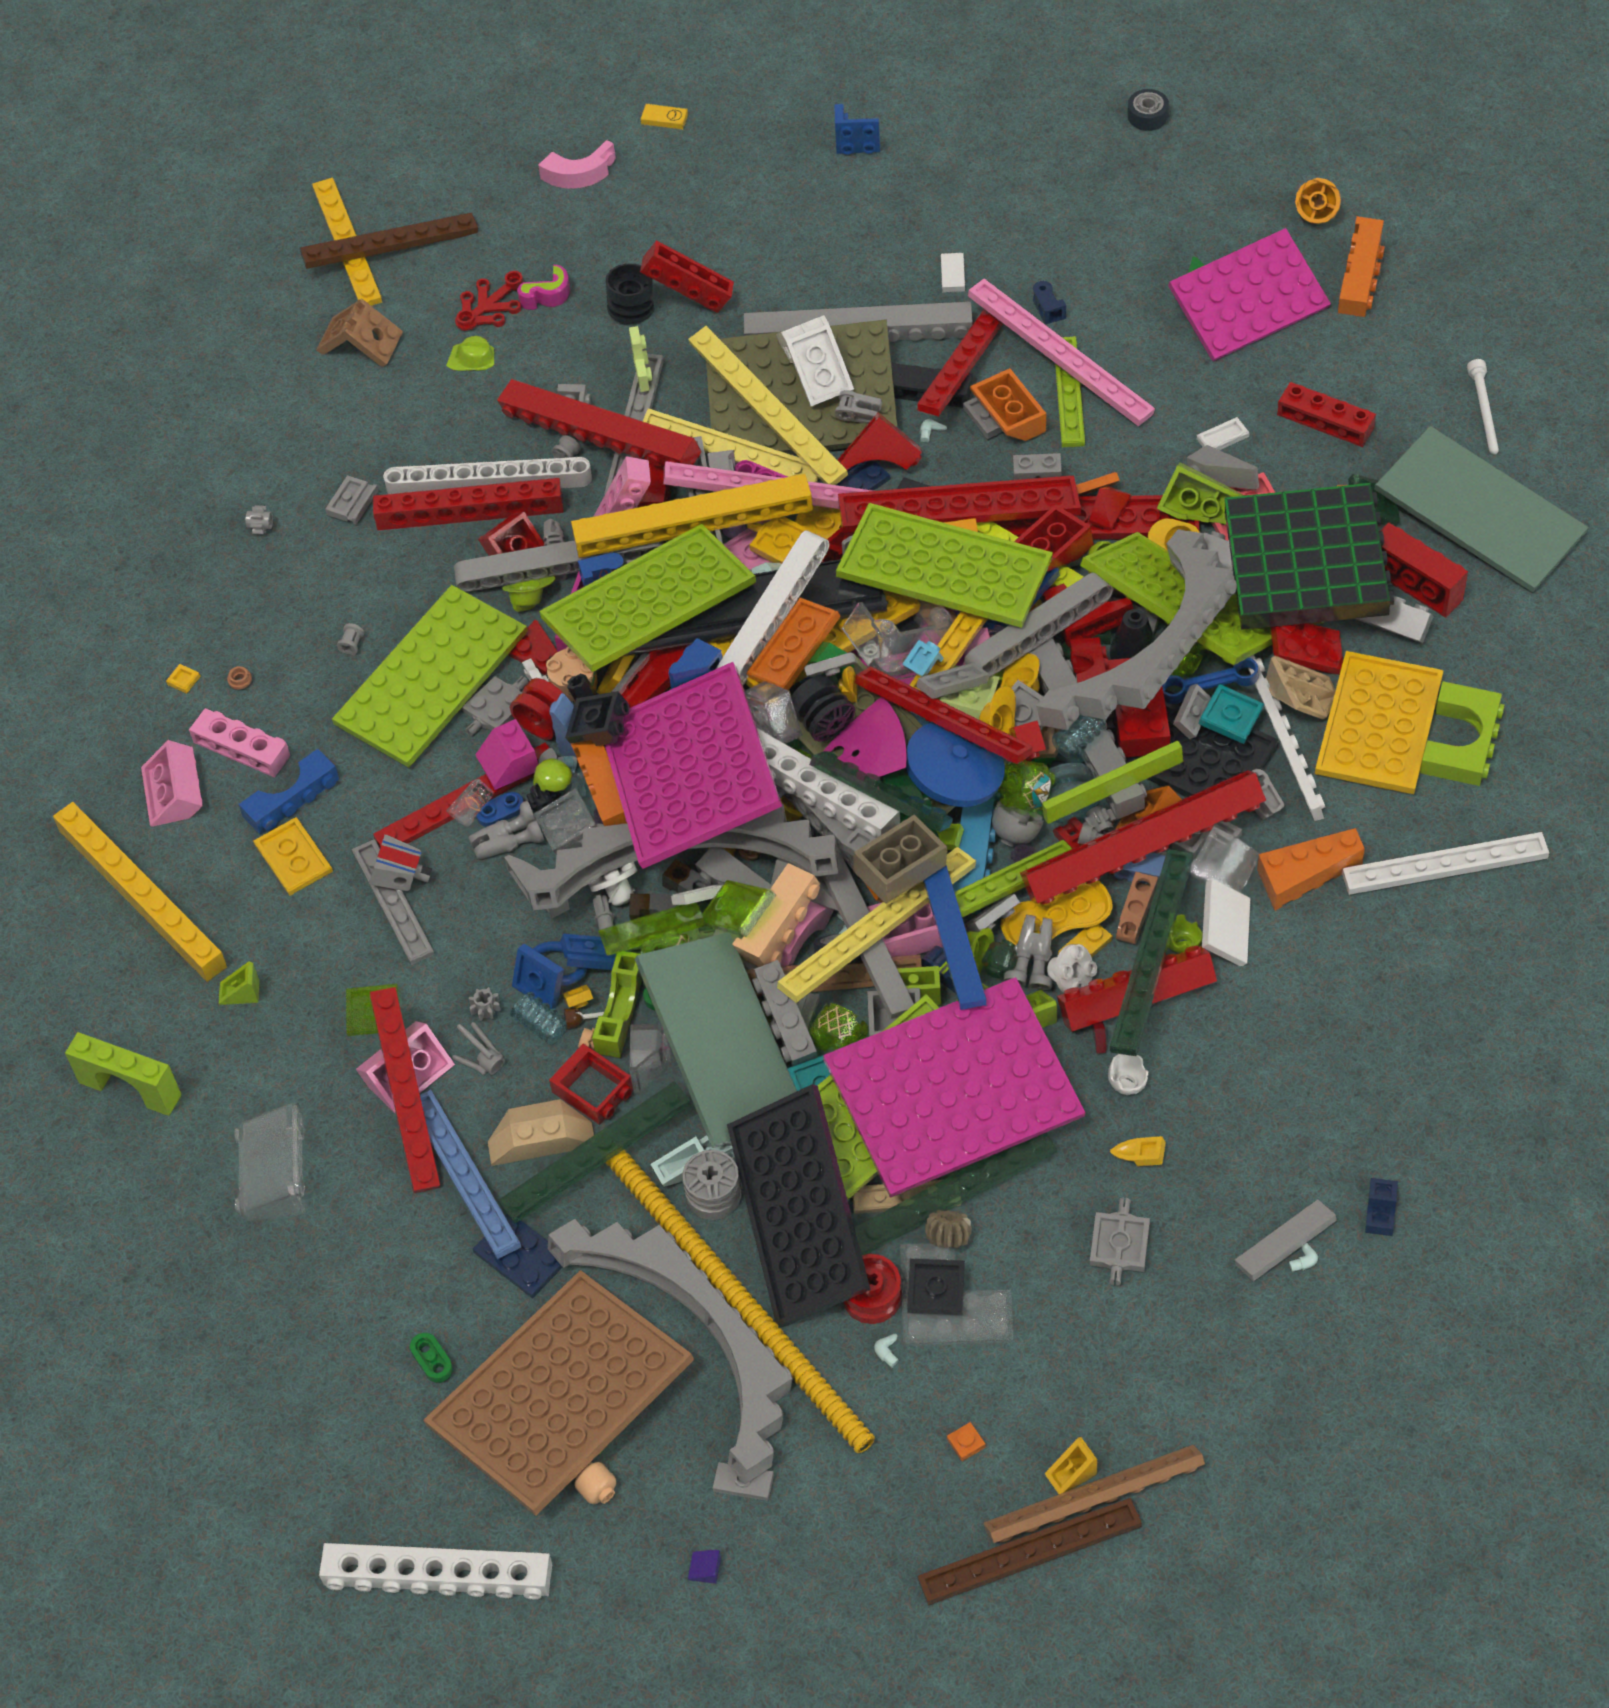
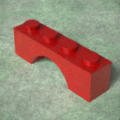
M1100 637L1070 639L1071 664L1074 673H1078L1076 674L1077 683L1110 671L1106 656V646H1101Z

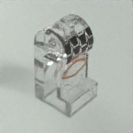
M476 779L451 804L446 812L459 824L469 828L474 822L476 815L482 810V807L492 798L494 792L480 779Z

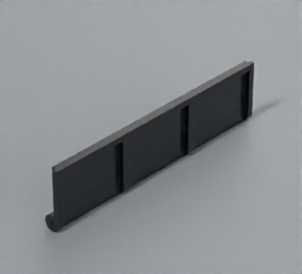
M841 559L821 562L799 598L838 611L841 616L839 620L887 612L888 601L885 599L883 589L836 577V569ZM778 570L754 574L756 583L623 656L689 646L696 638L704 642L735 638Z

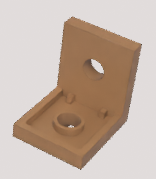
M361 298L332 317L316 350L321 354H326L348 340L374 362L384 367L388 364L403 331ZM372 331L377 333L379 340L373 337Z

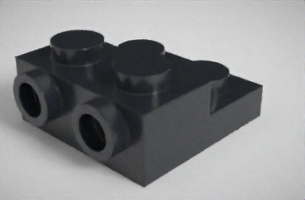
M618 691L576 698L565 738L570 744L589 740L596 746L617 743L619 735L624 733V716L630 712L628 702Z

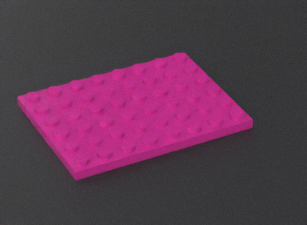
M734 662L728 663L630 708L629 714L625 715L623 719L624 733L619 735L617 743L605 744L638 863L642 869L782 807Z
M1016 977L985 989V1006L960 1010L958 1001H955L823 1055V1060L890 1198L1085 1117L1086 1112Z

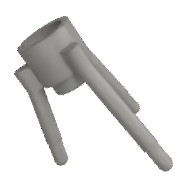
M472 1022L471 1026L488 1048H485L461 1024L457 1025V1028L481 1051L477 1057L479 1065L457 1055H453L452 1058L477 1070L483 1076L487 1072L490 1075L495 1074L505 1062L504 1056L496 1050L475 1022Z

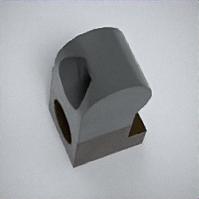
M675 859L662 874V886L670 891L673 889L677 893L711 886L699 873L678 859ZM703 901L695 902L694 904L700 905Z
M630 893L629 918L631 926H641L642 920L678 915L677 905L672 904V895Z

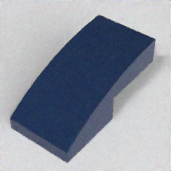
M1371 1178L1365 1233L1393 1236L1398 1181Z

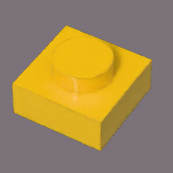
M587 985L562 993L567 1006H573L575 1009L587 1005L588 1001L593 999L591 990Z

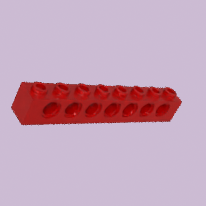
M560 478L373 496V515L377 531L504 519L518 512H525L527 516L564 513Z

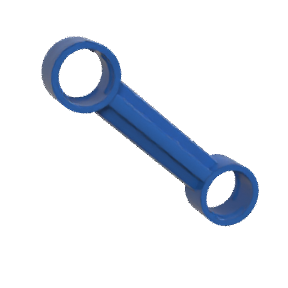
M1247 658L1235 664L1233 668L1183 680L1176 675L1169 676L1166 683L1162 685L1165 702L1169 704L1182 702L1189 687L1194 684H1198L1203 690L1217 687L1219 684L1225 685L1233 682L1241 686H1251L1259 678L1258 664L1255 660ZM1242 668L1254 670V673L1249 676H1241L1237 672ZM1174 685L1182 688L1177 694H1169L1165 691L1168 687Z

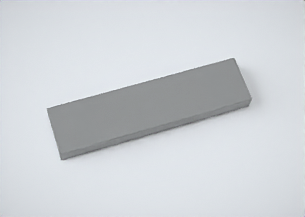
M1317 1199L1236 1258L1235 1264L1252 1281H1255L1337 1221L1336 1215Z

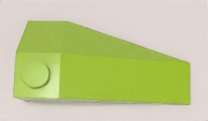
M1179 462L1157 509L1178 519L1197 520L1208 523L1216 522L1226 525L1225 498L1245 495Z

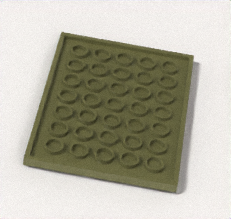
M887 319L830 326L854 387L851 391L880 398L882 400V408L879 413L898 428ZM780 332L720 339L827 450L848 448L866 427L867 423L843 421L835 416V409L840 403L839 395L816 405H809L793 363H790L776 336ZM706 361L711 429L790 455L796 454Z

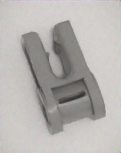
M843 390L839 394L840 403L835 409L834 414L843 421L868 424L881 410L882 400L850 390Z
M1255 769L1252 772H1256L1258 779L1262 778L1259 782L1267 800L1260 803V807L1255 811L1262 820H1265L1282 809L1284 803L1268 775L1261 769Z

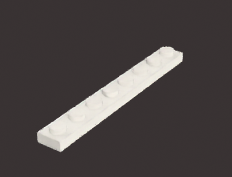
M1252 655L1248 658L1257 662L1259 678L1255 683L1256 689L1264 703V707L1314 821L1324 819L1321 809L1326 807L1321 795H1315L1313 791L1314 788H1317L1312 774L1306 775L1304 769L1308 768L1303 754H1297L1296 749H1299V745L1294 734L1289 736L1287 730L1291 729L1286 715L1280 716L1281 704L1278 699L1272 697L1269 691L1270 685L1262 675V672H1265V668L1261 658L1255 659V656ZM1248 668L1250 675L1253 674L1254 670Z
M1542 832L1347 867L1343 868L1342 875L1348 894L1351 895L1548 859L1549 850Z

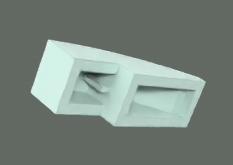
M707 1136L700 1140L694 1137L651 1163V1166L665 1187L682 1182V1172L685 1164L693 1155L701 1151L717 1150L726 1153L731 1158L735 1156L731 1143L712 1148Z

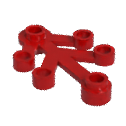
M518 271L508 272L505 275L506 284L488 298L489 280L485 278L479 279L476 282L478 306L472 311L473 293L470 291L463 292L460 295L462 310L458 312L455 318L457 328L468 331L475 328L476 325L493 324L495 327H501L505 324V316L502 313L488 316L481 315L484 312L508 311L511 314L519 313L521 311V304L518 300L497 302L510 291L518 289L519 285L523 283L522 274Z

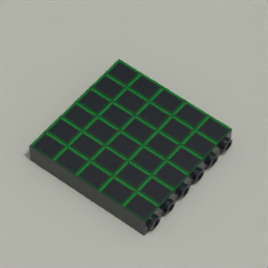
M1371 483L1225 498V519L1233 575L1237 583L1236 598L1241 630L1389 615L1390 605H1394L1393 590H1388V585H1391L1390 571H1385L1384 565H1387V553L1381 549V546H1384L1383 531H1378V526H1381L1380 512H1375V507L1378 505L1376 492L1372 493Z

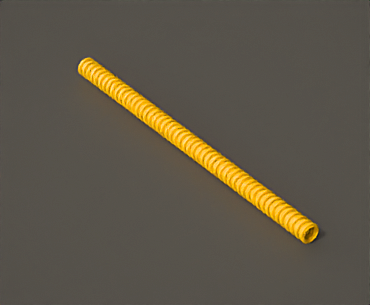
M614 1136L603 1138L595 1149L601 1159L610 1166V1169L615 1172L620 1181L625 1183L626 1188L630 1189V1192L635 1195V1198L640 1201L642 1206H645V1210L650 1212L651 1217L655 1218V1221L665 1229V1232H670L673 1235L677 1246L690 1255L692 1263L695 1264L698 1270L701 1269L705 1272L711 1285L722 1292L731 1308L737 1309L742 1321L748 1327H752L755 1330L758 1339L763 1342L764 1346H768L773 1351L775 1359L779 1360L780 1365L786 1366L789 1369L794 1382L800 1385V1389L805 1391L807 1397H811V1402L816 1403L817 1409H821V1413L827 1416L826 1418L829 1422H832V1426L838 1428L837 1432L841 1435L843 1434V1439L848 1441L849 1446L854 1447L855 1453L866 1451L873 1444L875 1436L869 1433V1429L864 1427L862 1421H858L859 1418L857 1415H853V1410L848 1408L845 1402H842V1398L837 1396V1392L832 1389L830 1384L826 1383V1379L821 1377L818 1371H815V1367L810 1365V1361L805 1359V1355L799 1353V1348L794 1347L793 1341L789 1340V1337L784 1334L783 1330L778 1328V1324L773 1322L772 1317L768 1316V1313L757 1303V1300L752 1298V1294L747 1292V1289L742 1286V1283L737 1280V1277L732 1274L725 1263H721V1259L716 1257V1253L711 1251V1247L706 1245L705 1240L701 1239V1236L696 1233L691 1224L686 1221L684 1216H681V1213L676 1210L665 1194L656 1187L650 1177L641 1170V1167L636 1164L631 1155L626 1153V1150L621 1147ZM869 1444L868 1447H866L864 1450L861 1451V1448H863L865 1445Z

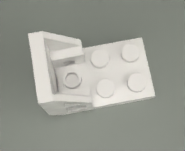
M824 315L776 334L790 363H793L810 406L836 397L843 390L851 391L854 389L830 325Z

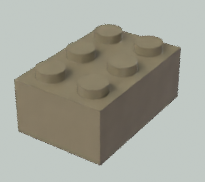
M913 815L854 852L853 871L886 904L945 867L947 846L919 818Z

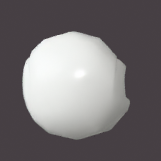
M1123 1052L1113 1057L1108 1069V1079L1115 1091H1118L1120 1094L1130 1095L1137 1094L1145 1088L1148 1070H1145L1143 1059L1140 1056L1131 1052Z

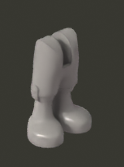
M528 801L520 804V814L510 822L506 820L498 821L469 836L471 846L475 848L474 852L477 859L511 852L518 847V844L526 842L541 843L545 841ZM526 829L518 834H513V832Z
M1026 914L1018 944L1014 946L1015 955L1018 960L1013 970L1005 972L1004 981L1016 977L1020 986L1025 987L1028 963L1031 956H1033L1034 964L1028 987L1035 990H1050L1053 982L1050 977L1045 975V963L1052 956V919L1043 917L1042 925L1039 929L1041 932L1038 934L1033 932L1035 930L1036 916Z

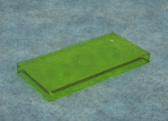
M726 880L698 921L706 927L747 937L776 894L770 889Z
M697 902L607 927L598 930L606 955L609 956L704 927L705 921Z

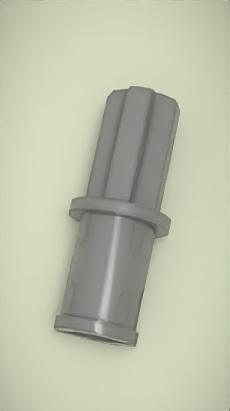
M596 895V898L593 899L596 913L594 920L598 924L600 937L612 938V941H614L617 935L613 925L614 914L610 911L608 898L606 895Z

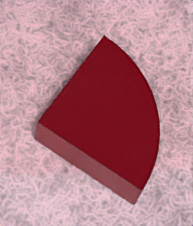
M1103 1021L1092 1025L1097 1054L1106 1053L1107 1051L1105 1027Z

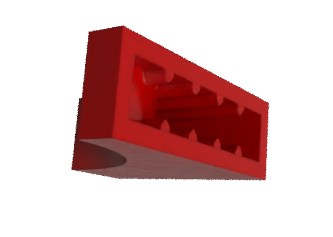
M878 412L837 461L846 470L868 460L890 461L907 470L910 466L914 467L920 461L922 450L918 444Z
M1063 583L1046 590L1042 595L1044 603L1067 588L1066 585ZM1127 597L1105 602L1060 631V634L1067 646L1070 647V639L1091 638L1120 625L1124 614L1133 609L1132 602Z

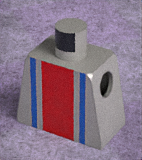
M385 835L369 884L408 891L411 888L413 878L428 883L432 868L418 864L422 853L419 849L389 835Z

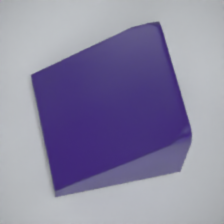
M720 1550L693 1552L688 1580L716 1584L721 1560Z

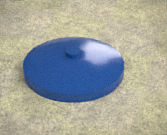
M933 722L919 728L912 735L906 747V770L909 777L923 793L943 804L957 807H971L982 804L996 794L1003 781L1005 765L1002 756L989 752L985 748L969 742L965 738L949 732Z

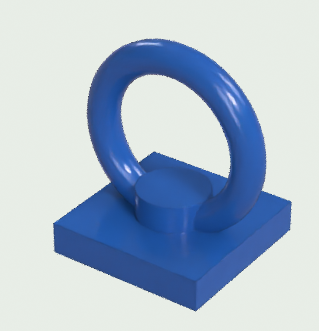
M560 941L544 942L538 944L533 949L524 943L517 949L512 987L549 1011H553L558 1006L561 986L571 985L580 981L585 976L588 968L577 967V970L572 974L563 976L564 969L542 955L551 951L563 952Z

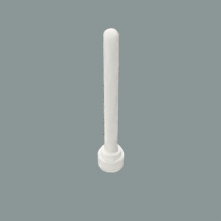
M1475 359L1467 364L1468 374L1475 380L1489 452L1495 455L1498 453L1499 448L1484 381L1487 367L1484 360Z

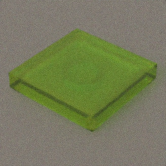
M397 984L346 989L347 1036L378 1033L369 994L372 991L396 987L398 996Z

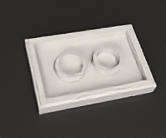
M1211 878L1206 881L1202 947L1238 966H1244L1247 964L1250 898Z

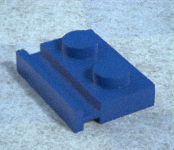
M574 934L562 935L560 942L564 957L567 958V966L612 970L616 957L612 938Z

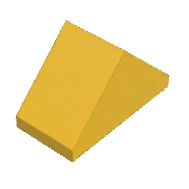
M1079 1437L1047 1470L1045 1475L1058 1494H1062L1097 1475V1458L1082 1437Z

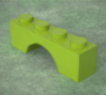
M617 951L611 972V987L607 1006L603 1015L598 1016L592 1037L594 1050L600 1055L621 1057L643 980L635 961L636 956L641 954Z

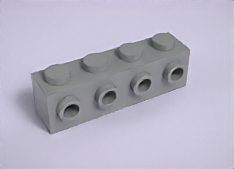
M779 960L755 968L756 978L752 979L757 994L762 992L765 1001L761 1003L766 1016L771 1015L774 1021L771 1028L776 1040L781 1038L784 1045L780 1049L785 1062L790 1061L793 1067L817 1058L816 1048L797 1003L777 988L778 981L785 976Z

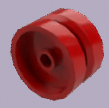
M533 678L524 687L523 693L518 694L510 705V712L524 730L540 739L550 740L555 735L550 707L563 692L544 679Z
M862 1255L871 1290L843 1301L844 1308L852 1318L861 1323L876 1324L885 1322L895 1315L901 1305L902 1290L899 1270L891 1260L882 1255Z

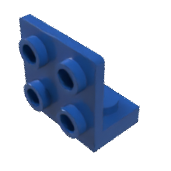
M835 104L837 154H870L880 152L879 119L848 120V113H844L843 104Z

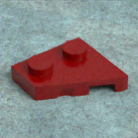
M534 620L527 628L528 632L516 644L508 656L521 663L531 658L539 672L547 676L546 663L557 653V650L539 622Z

